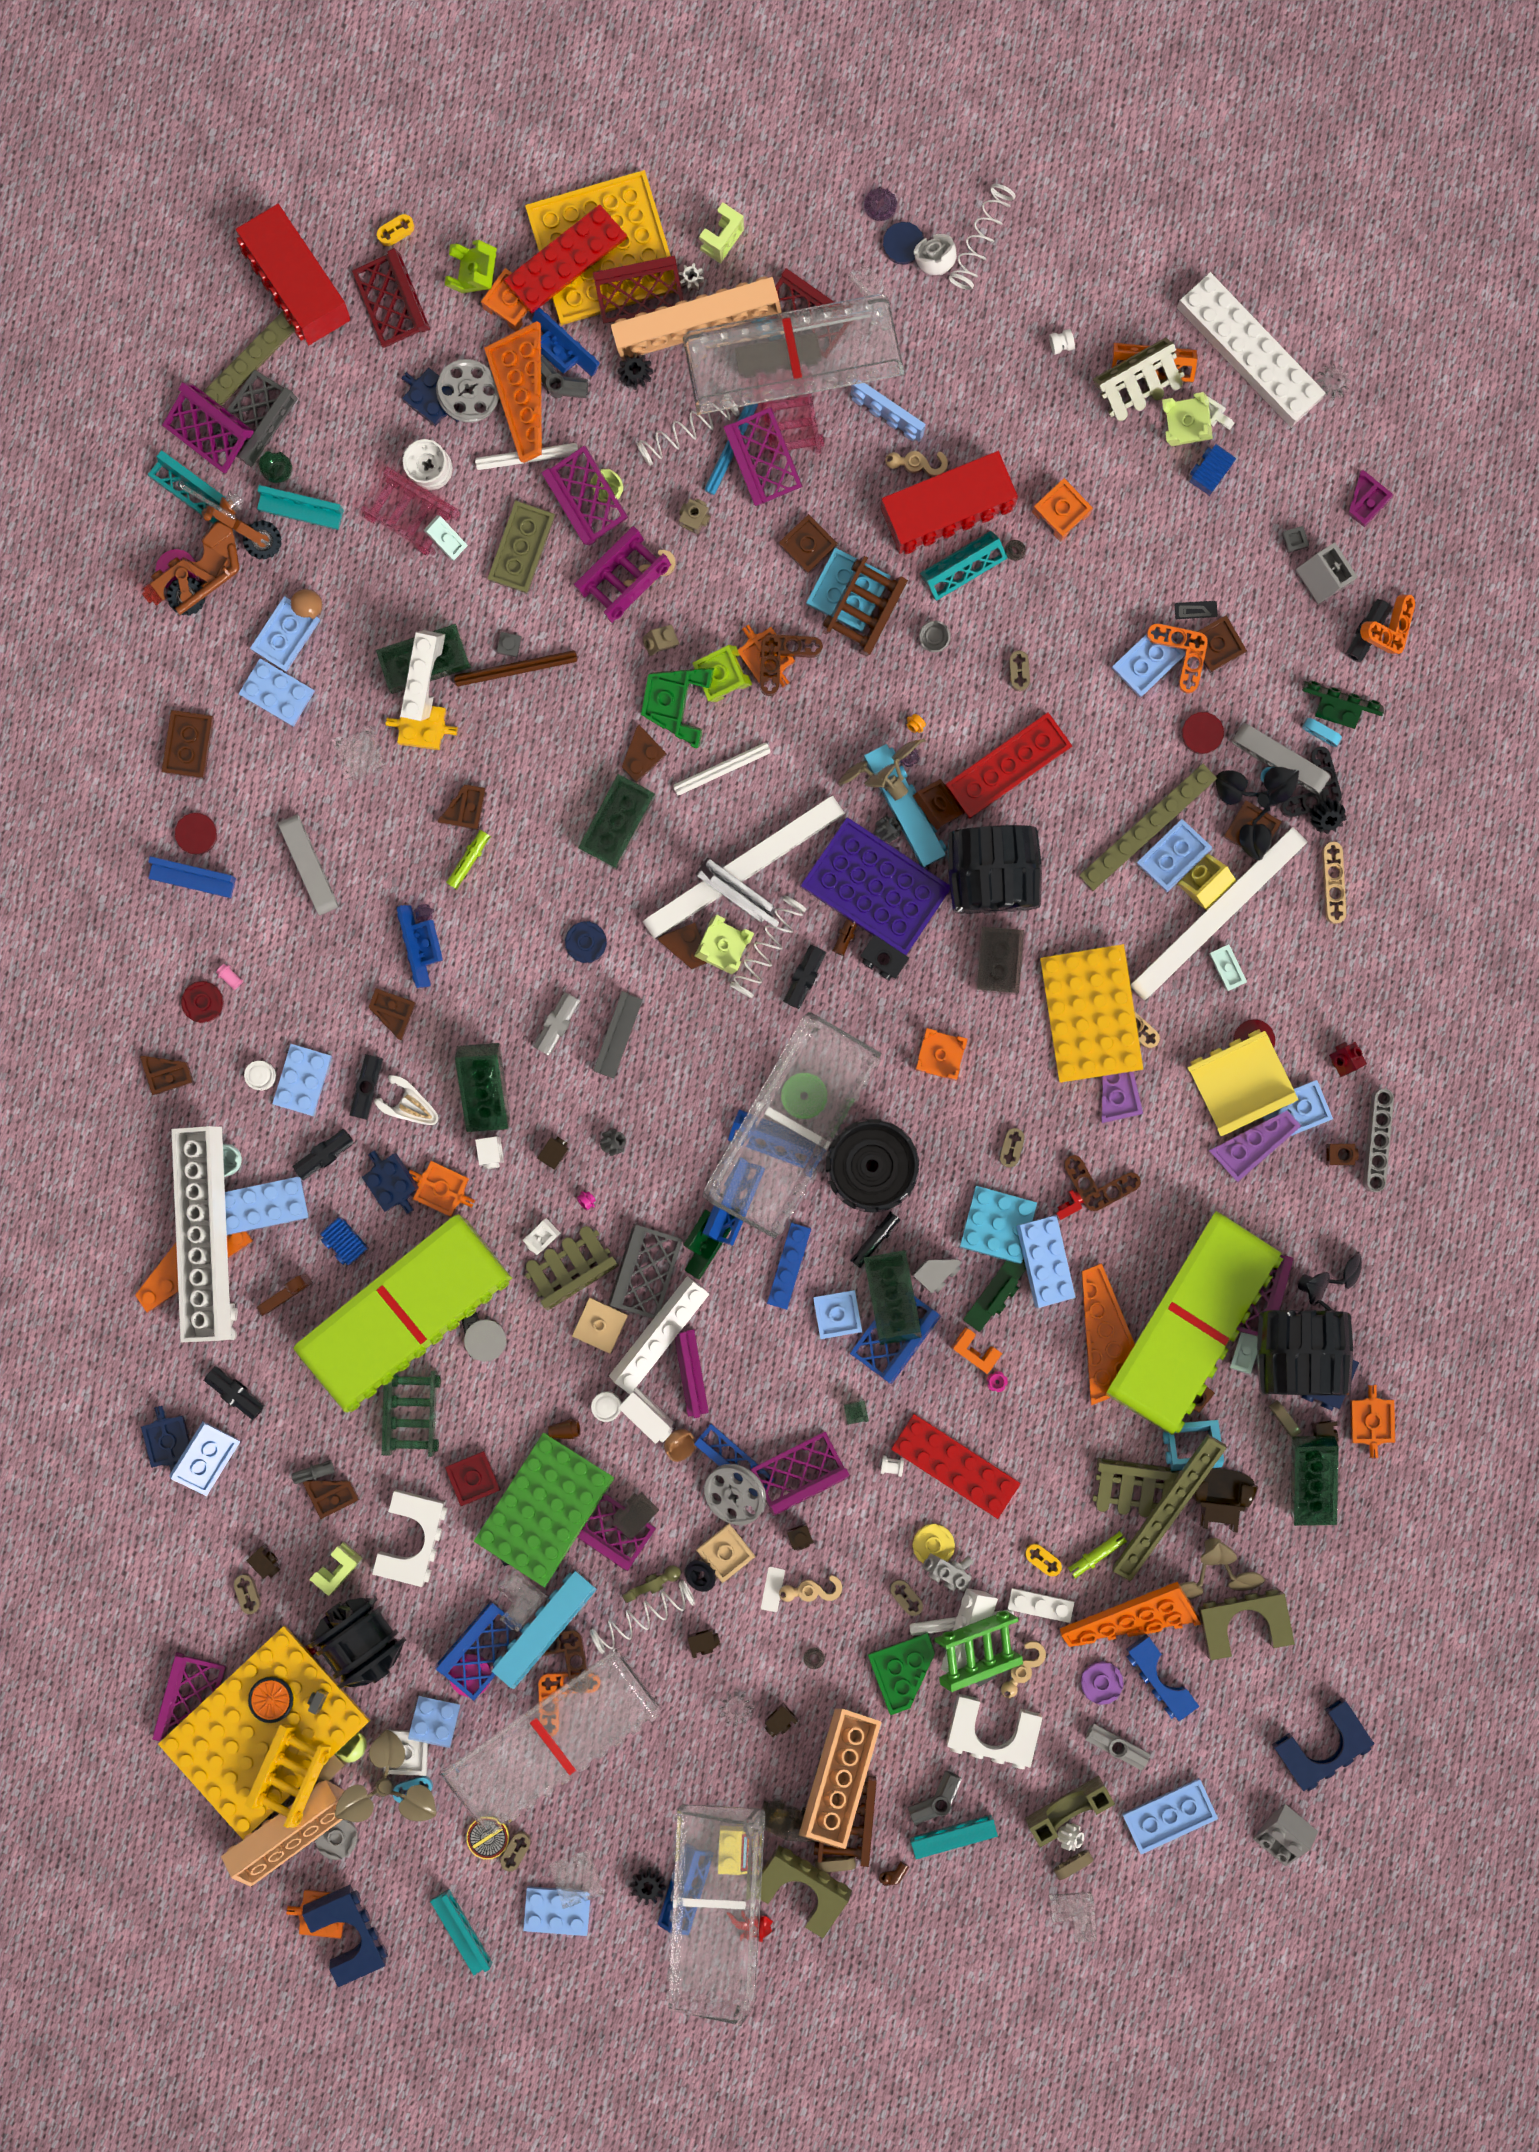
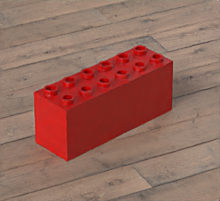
M279 203L236 228L238 235L236 241L240 246L241 253L245 259H249L253 271L261 277L263 286L267 292H271L277 307L282 308L285 319L289 324L293 325L300 341L304 340L309 346L351 321L344 300Z
M998 450L881 498L880 509L899 554L903 552L910 554L916 551V547L922 544L925 547L932 545L936 542L935 539L942 536L944 539L949 538L959 529L966 531L973 528L976 522L982 521V523L992 520L996 514L1001 513L1005 515L1012 512L1018 495Z

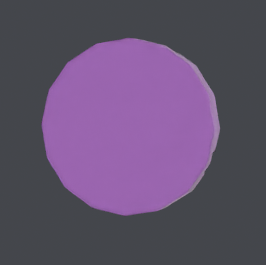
M1105 1661L1094 1662L1087 1666L1082 1673L1080 1681L1086 1698L1100 1705L1110 1704L1120 1696L1124 1685L1123 1677L1118 1668Z

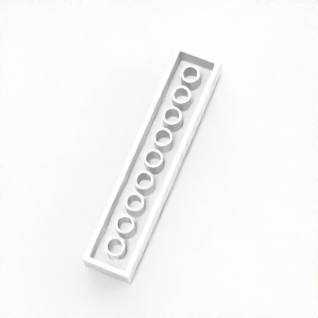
M206 1126L171 1129L181 1342L231 1340L222 1127Z

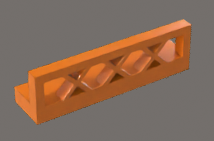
M1113 343L1111 368L1116 366L1117 360H1127L1149 346ZM1176 348L1174 352L1177 358L1174 359L1177 369L1182 366H1191L1190 375L1182 377V381L1194 382L1198 360L1197 350ZM1158 369L1155 370L1159 379H1166L1164 373H1160Z

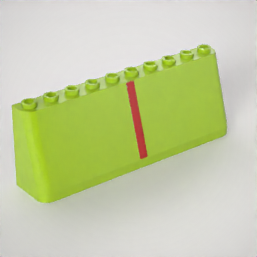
M1215 1211L1110 1385L1106 1396L1172 1436L1175 1432L1180 1433L1185 1424L1182 1419L1186 1413L1189 1415L1192 1413L1196 1406L1193 1403L1197 1395L1202 1396L1207 1387L1204 1382L1207 1377L1212 1379L1218 1369L1215 1366L1218 1359L1223 1360L1229 1351L1226 1348L1230 1340L1232 1342L1235 1341L1240 1332L1237 1330L1240 1322L1245 1324L1251 1314L1248 1312L1251 1304L1256 1305L1259 1301L1261 1294L1258 1292L1262 1286L1267 1287L1272 1279V1276L1269 1274L1273 1268L1278 1269L1283 1260L1280 1257L1282 1253L1223 1214Z
M455 1215L301 1339L293 1349L342 1410L346 1413L353 1412L360 1406L361 1401L372 1397L377 1392L376 1389L382 1384L386 1385L392 1381L393 1375L398 1371L401 1372L408 1368L410 1361L415 1357L419 1358L427 1351L426 1348L431 1344L434 1345L443 1339L442 1335L447 1331L456 1329L464 1317L468 1318L473 1315L480 1304L489 1302L496 1291L505 1289L512 1277L469 1221L461 1215Z

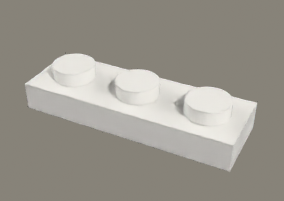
M1011 1588L1007 1609L1070 1623L1074 1601Z

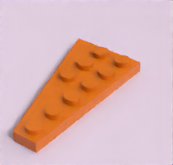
M538 321L484 347L519 459L523 463L542 455L541 323Z
M247 1231L227 1235L228 1258L253 1242ZM176 1243L135 1295L147 1313L178 1293Z
M1102 1263L1081 1271L1091 1406L1110 1398L1106 1396V1393L1135 1346Z
M1175 1582L1060 1628V1633L1067 1645L1073 1647L1095 1643L1100 1638L1108 1637V1640H1114L1118 1635L1127 1634L1128 1637L1161 1632L1165 1627L1174 1626L1175 1629L1183 1628V1624L1193 1623L1194 1626L1202 1624L1178 1582Z

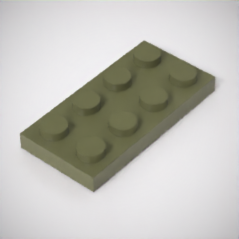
M515 500L490 570L488 581L528 594L555 514Z

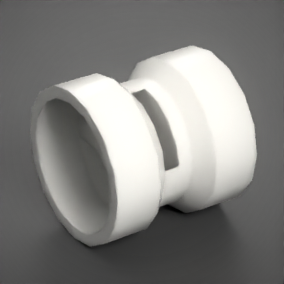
M1070 329L1063 330L1060 334H1049V342L1054 355L1060 354L1062 350L1071 351L1075 349L1074 338Z

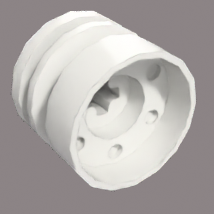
M428 439L417 440L409 445L404 452V470L410 479L422 489H440L451 478L453 471L452 461L445 450L435 441ZM432 464L434 466L433 469L426 468L427 465Z

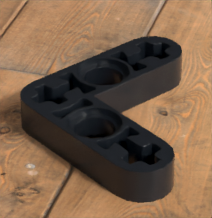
M1317 747L1311 752L1310 761L1320 767V759H1316L1315 756L1318 754V751L1321 754H1325V758L1322 759L1323 765L1328 763L1329 767L1321 769L1331 774V781L1327 782L1325 787L1334 784V787L1330 788L1331 793L1336 794L1337 797L1335 799L1340 802L1342 794L1330 752L1325 747ZM1328 788L1326 790L1323 789L1319 795L1310 792L1291 797L1282 803L1281 812L1288 818L1307 814L1314 810L1306 805L1307 797H1314L1317 805H1319L1320 800L1326 801L1329 790ZM1298 799H1301V806L1304 811H1301V807L1294 809V813L1286 810V807L1289 805L1288 802H1291L1292 805H1297L1300 803Z

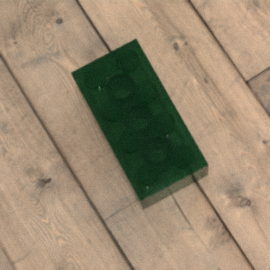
M456 624L432 631L445 634L442 655L438 656L434 662L430 682L471 668ZM415 637L376 650L391 694L403 691L406 688Z
M617 774L578 847L579 851L617 871L656 798L655 793Z
M500 1043L457 1046L455 1064L466 1132L508 1129L510 1110Z
M906 1250L864 1257L880 1345L922 1338Z
M1335 1436L1292 1437L1291 1518L1294 1526L1337 1525L1339 1446Z

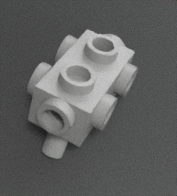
M930 1553L923 1563V1569L929 1572L928 1577L937 1582L940 1579L945 1582L943 1586L955 1591L957 1588L964 1592L972 1578L965 1570L973 1563V1560L967 1556L960 1563L953 1561L950 1564Z

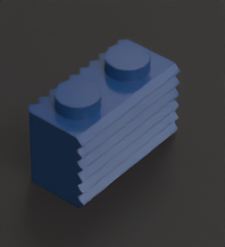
M1217 444L1213 448H1207L1202 456L1205 460L1201 465L1196 464L1190 472L1192 478L1189 482L1208 496L1212 494L1236 460L1233 455Z
M338 1217L320 1233L323 1237L321 1239L322 1243L328 1249L331 1247L337 1253L335 1257L342 1265L345 1263L351 1265L369 1249L342 1217Z

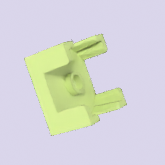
M723 202L718 208V212L722 214L718 224L723 228L719 237L707 229H704L699 236V240L704 243L701 245L700 250L720 264L744 231V216Z
M1204 392L1195 393V398L1177 402L1173 398L1162 400L1163 410L1167 414L1168 422L1166 441L1171 446L1213 439L1209 399Z
M715 915L709 922L695 957L732 975L738 970L741 964L739 960L746 945L750 943L754 933L747 929L739 931L723 923L726 920L725 918Z
M344 1542L331 1553V1556L340 1563L335 1571L331 1574L326 1568L322 1567L309 1579L328 1596L336 1591L363 1559Z

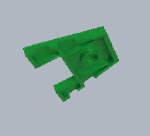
M714 668L649 673L641 715L663 729L666 728L679 739L687 741L691 744L690 746L698 749L703 729L682 724L689 684L710 688Z

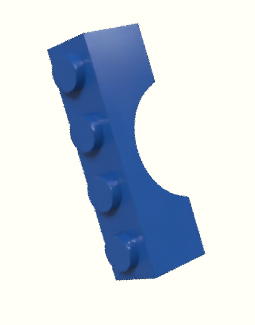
M1147 1634L1126 1648L1129 1652V1655L1126 1657L1133 1666L1138 1665L1142 1670L1139 1675L1146 1684L1150 1682L1155 1688L1152 1690V1693L1157 1700L1161 1701L1163 1699L1167 1707L1164 1709L1171 1719L1176 1717L1180 1722L1200 1707L1185 1686L1169 1687L1159 1680L1156 1668L1162 1654Z

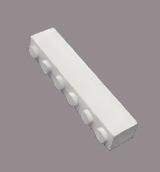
M687 1276L611 1372L609 1377L612 1381L631 1394L708 1297L709 1293Z

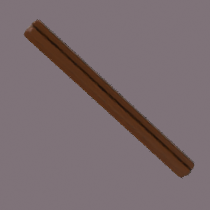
M572 650L455 675L454 680L456 686L459 687L577 662L576 651Z

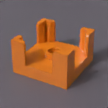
M505 268L481 300V304L485 311L491 315L493 312L507 321L508 326L516 332L523 325L522 318L528 310L505 285L504 279L512 274L511 271Z
M1063 478L1033 507L1032 513L1038 519L1042 517L1054 530L1053 535L1061 542L1071 529L1091 514L1093 507Z
M926 1028L915 1070L956 1081L968 1039L950 1036Z
M965 1327L951 1348L988 1374L1002 1353L990 1346L980 1359L981 1353L972 1347L969 1350L967 1349L976 1334Z

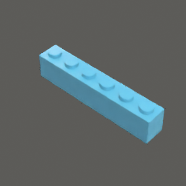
M885 744L864 755V760L867 761L869 770L872 773H876L885 766L894 764L892 756L896 752L893 747L889 748ZM900 766L901 774L904 777L902 782L908 789V793L895 801L888 790L886 791L883 787L879 788L893 815L899 821L901 830L920 865L926 868L946 856L945 851H947V848L942 839L938 841L935 835L937 830L928 822L925 813L913 798L916 790L912 784L908 785L905 779L908 777L903 766ZM894 768L888 778L892 775L898 777L896 768Z
M575 1571L573 1574L570 1572L564 1578V1585L559 1590L553 1591L549 1596V1603L537 1610L534 1621L532 1623L528 1622L521 1630L522 1635L519 1639H514L508 1645L507 1649L509 1651L504 1657L500 1656L494 1662L492 1672L510 1688H516L596 1592L597 1588Z

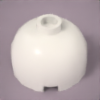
M936 234L933 235L934 239L929 241L926 238L923 239L914 249L915 260L918 266L929 275L945 274L953 267L957 257L956 246L951 236Z

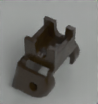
M1212 1468L1192 1496L1197 1501V1504H1201L1199 1525L1203 1529H1208L1209 1522L1229 1524L1230 1530L1238 1533L1240 1511L1244 1512L1246 1507H1250L1258 1489L1253 1479L1238 1471Z

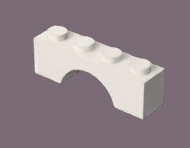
M966 1588L953 1631L993 1616L998 1599L985 1591ZM962 1643L955 1646L957 1670L967 1665L965 1644ZM947 1651L941 1666V1670L946 1673L949 1672Z

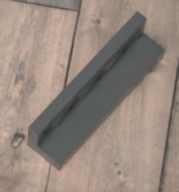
M623 991L621 992L596 1061L594 1072L615 1079L643 999L631 996Z

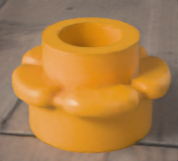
M913 714L911 717H907L906 725L911 732L920 733L923 732L926 723L919 715Z

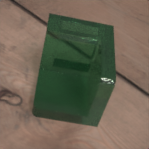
M864 1399L843 1403L848 1425L869 1422Z

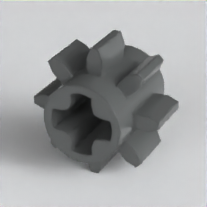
M886 815L875 823L878 826L875 829L876 836L882 841L887 840L890 843L901 835L898 832L901 829V825L894 817L889 818Z
M616 1129L602 1133L604 1138L601 1139L600 1146L605 1153L613 1156L624 1152L623 1147L626 1145V1138L623 1133L617 1132Z

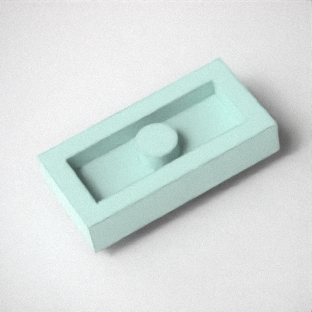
M439 515L423 530L451 560H455L468 546Z
M1229 944L1209 953L1226 991L1247 983Z
M1241 1332L1230 1366L1231 1369L1251 1374L1257 1356V1336Z

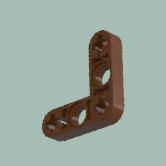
M776 634L765 636L761 645L760 691L762 694L773 696L778 692L781 656L817 657L823 648L821 640L810 636ZM769 640H773V644H777L773 648V655H768L769 646L766 644L769 643ZM795 641L798 649L796 651H789L786 647L787 642ZM801 641L805 642L804 646H810L813 642L816 647H819L815 652H811V648H804V652H800L802 647ZM768 660L774 661L776 663L775 670H767L764 665L765 662ZM768 676H772L771 684L775 685L771 691L764 687V685H767Z
M1068 1156L1064 1161L1065 1171L1076 1191L1080 1194L1084 1206L1090 1211H1098L1136 1191L1141 1185L1140 1177L1136 1173L1129 1172L1097 1188L1083 1160L1079 1156ZM1069 1160H1078L1077 1168L1079 1172L1083 1169L1085 1174H1080L1074 1179L1072 1175L1076 1174L1073 1168H1068V1165H1070ZM1128 1176L1135 1178V1187L1126 1186L1124 1187L1126 1192L1123 1193L1121 1186L1117 1182L1121 1181V1184H1124L1128 1181ZM1086 1177L1089 1180L1090 1184L1087 1189L1079 1188L1078 1180L1080 1178ZM1109 1186H1115L1118 1189V1195L1115 1198L1108 1197L1106 1191ZM1102 1190L1103 1197L1108 1202L1104 1203L1102 1199L1097 1202L1098 1206L1096 1208L1093 1205L1089 1206L1090 1197H1100L1101 1195L1098 1192Z
M308 1274L299 1275L284 1285V1289L261 1303L256 1309L261 1316H264L310 1286L313 1282Z
M574 1630L561 1632L556 1638L557 1648L553 1651L547 1649L541 1657L564 1652L570 1686L575 1692L583 1693L589 1689L590 1678L582 1635ZM571 1634L574 1637H578L575 1646H572L571 1643H565V1648L561 1649L562 1642L560 1636H563V1640L570 1639ZM575 1655H579L582 1658V1664L578 1668H574L571 1665V1658ZM584 1669V1673H580V1677L586 1681V1684H583L582 1689H580L579 1686H575L578 1677L577 1674L572 1675V1671Z

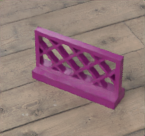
M182 382L178 389L181 393L162 426L221 472L227 473L246 438H251L254 431L197 386ZM187 398L190 401L191 410L183 412L182 403ZM197 412H205L206 422H198ZM192 413L194 425L186 426L184 415ZM179 416L181 428L175 429L170 424L174 417ZM219 423L222 434L214 435L212 424ZM207 425L209 437L201 438L199 427ZM194 428L196 440L191 441L188 439L187 430ZM229 435H234L238 438L233 447H229ZM223 437L224 449L217 450L215 439ZM210 440L211 452L203 450L202 441ZM225 452L226 461L224 465L219 463L217 453Z
M772 407L724 426L755 506L762 505L803 487ZM769 413L772 421L769 429L759 426L758 423L761 416ZM748 423L754 426L750 437L741 434L740 425ZM756 428L767 431L763 443L752 439ZM770 433L778 436L779 444L777 449L766 445ZM751 441L761 445L757 457L749 454L748 448ZM764 447L775 451L771 463L760 459ZM778 453L786 456L787 463L784 469L773 465ZM759 461L769 465L765 477L757 474L756 467ZM772 467L783 471L779 483L768 479ZM786 473L794 476L796 485L792 487L782 485ZM767 481L777 485L775 493L768 497L764 491ZM780 487H782V488L785 489V490H782V491L778 492L779 489H780Z
M586 446L581 447L551 469L547 468L541 472L583 544L592 545L596 542V539L629 518ZM583 453L587 457L586 468L576 466L578 456ZM564 466L571 467L569 479L562 478L558 470ZM575 468L585 470L583 482L573 481ZM589 471L597 474L596 485L587 484ZM572 483L582 485L579 497L571 494ZM586 486L596 488L593 500L583 498ZM600 489L606 490L609 494L607 503L597 501ZM582 501L592 503L590 515L583 514L581 511ZM596 504L606 506L604 518L594 516ZM610 507L617 508L621 515L614 521L608 519ZM593 518L603 520L601 530L596 533L591 527Z
M1280 1255L1283 1258L1278 1269L1271 1271L1269 1274L1271 1275L1276 1272L1275 1280L1273 1277L1271 1279L1273 1287L1266 1292L1262 1288L1260 1289L1261 1297L1264 1296L1268 1303L1267 1309L1263 1311L1280 1310L1293 1257ZM1271 1292L1270 1298L1268 1300L1266 1294ZM1251 1304L1254 1311L1256 1312V1315L1247 1319V1321L1245 1322L1247 1329L1240 1327L1241 1325H1243V1323H1240L1237 1327V1330L1246 1334L1258 1336V1332L1251 1330L1249 1325L1247 1324V1322H1249L1250 1320L1256 1317L1259 1318L1260 1314L1258 1313L1256 1307L1253 1304Z
M695 1329L680 1331L675 1337V1345L688 1417L694 1416V1418H699L701 1414L709 1413Z
M826 1432L750 1469L762 1484L767 1485V1489H765L766 1502L772 1517L846 1480L850 1476ZM822 1438L827 1445L825 1453L813 1450L815 1442ZM802 1449L809 1452L806 1463L794 1459L798 1450ZM812 1453L823 1456L821 1467L809 1464ZM826 1458L835 1460L838 1468L833 1471L823 1469ZM785 1459L791 1461L788 1472L776 1469L778 1460ZM793 1462L805 1466L802 1477L790 1473ZM807 1467L819 1471L817 1479L812 1481L804 1478ZM762 1468L771 1470L769 1482L760 1479L757 1471ZM774 1472L786 1475L783 1486L771 1483ZM789 1477L801 1480L797 1489L786 1488ZM770 1486L782 1490L780 1497L774 1501H771L768 1495ZM784 1491L789 1492L788 1494L783 1496Z
M604 1494L602 1497L604 1499H601L600 1502H610L613 1513L601 1515L598 1503L597 1510L599 1516L589 1517L588 1520L599 1518L601 1531H590L586 1522L577 1538L625 1571H628L656 1528ZM615 1506H616L618 1509H620L621 1511L616 1512ZM626 1513L629 1515L631 1525L619 1527L616 1514ZM614 1515L616 1528L604 1530L602 1517ZM633 1519H635L639 1523L633 1524ZM643 1525L649 1529L645 1537L636 1539L634 1526ZM631 1527L633 1540L621 1542L619 1529ZM617 1530L619 1542L609 1544L605 1539L604 1532ZM602 1533L603 1539L596 1534ZM643 1540V1541L641 1542V1544L639 1545V1547H638V1546H637V1541ZM634 1542L636 1551L630 1558L623 1553L622 1544ZM620 1545V1550H618L614 1546Z
M178 1652L175 1653L152 1740H163L167 1736L169 1727L176 1723L179 1725L180 1721L193 1711L190 1710L185 1700L196 1694L202 1703L200 1691L210 1687L211 1691L214 1692L221 1685L226 1665L184 1656V1654ZM186 1663L196 1664L200 1671L189 1677L185 1671ZM210 1668L219 1669L218 1677L210 1682L204 1672ZM184 1674L186 1679L182 1681V1677ZM202 1674L207 1684L196 1689L191 1679ZM189 1682L194 1692L183 1698L179 1688L181 1685ZM216 1682V1686H215V1690H214L212 1684H214V1683ZM178 1695L180 1697V1700L176 1702ZM183 1702L188 1713L177 1718L173 1711L174 1707ZM173 1716L175 1720L170 1723L171 1717Z

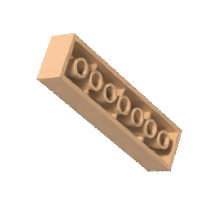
M765 276L758 278L756 282L750 284L746 282L740 283L733 289H720L716 291V294L709 296L706 294L699 295L695 300L689 302L686 300L679 301L672 307L662 306L655 309V312L648 314L642 312L636 314L631 319H618L614 324H611L617 350L623 361L626 360V355H629L630 358H633L634 353H637V356L780 315L782 311L773 277L768 278Z

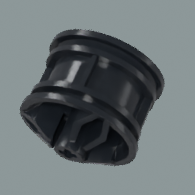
M376 1596L373 1598L351 1599L343 1604L340 1601L325 1612L326 1616L320 1620L311 1642L308 1644L310 1649L314 1646L321 1648L316 1654L324 1656L335 1672L332 1675L334 1679L341 1676V1681L337 1684L338 1689L365 1686L371 1682H378L390 1673L389 1669L394 1666L406 1641L404 1636L400 1639L394 1638L399 1633L397 1629H391L380 1613L382 1611L380 1606L374 1609V1603L378 1600Z

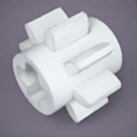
M695 263L689 267L684 265V272L678 273L679 278L683 279L680 281L681 286L686 285L689 292L691 288L699 290V282H704V277L700 276L703 273L702 268L697 270ZM691 274L695 276L692 280H688Z
M1066 1823V1826H1062L1059 1829V1837L1057 1839L1062 1842L1061 1848L1075 1851L1076 1848L1081 1847L1084 1841V1834L1079 1832L1080 1826Z

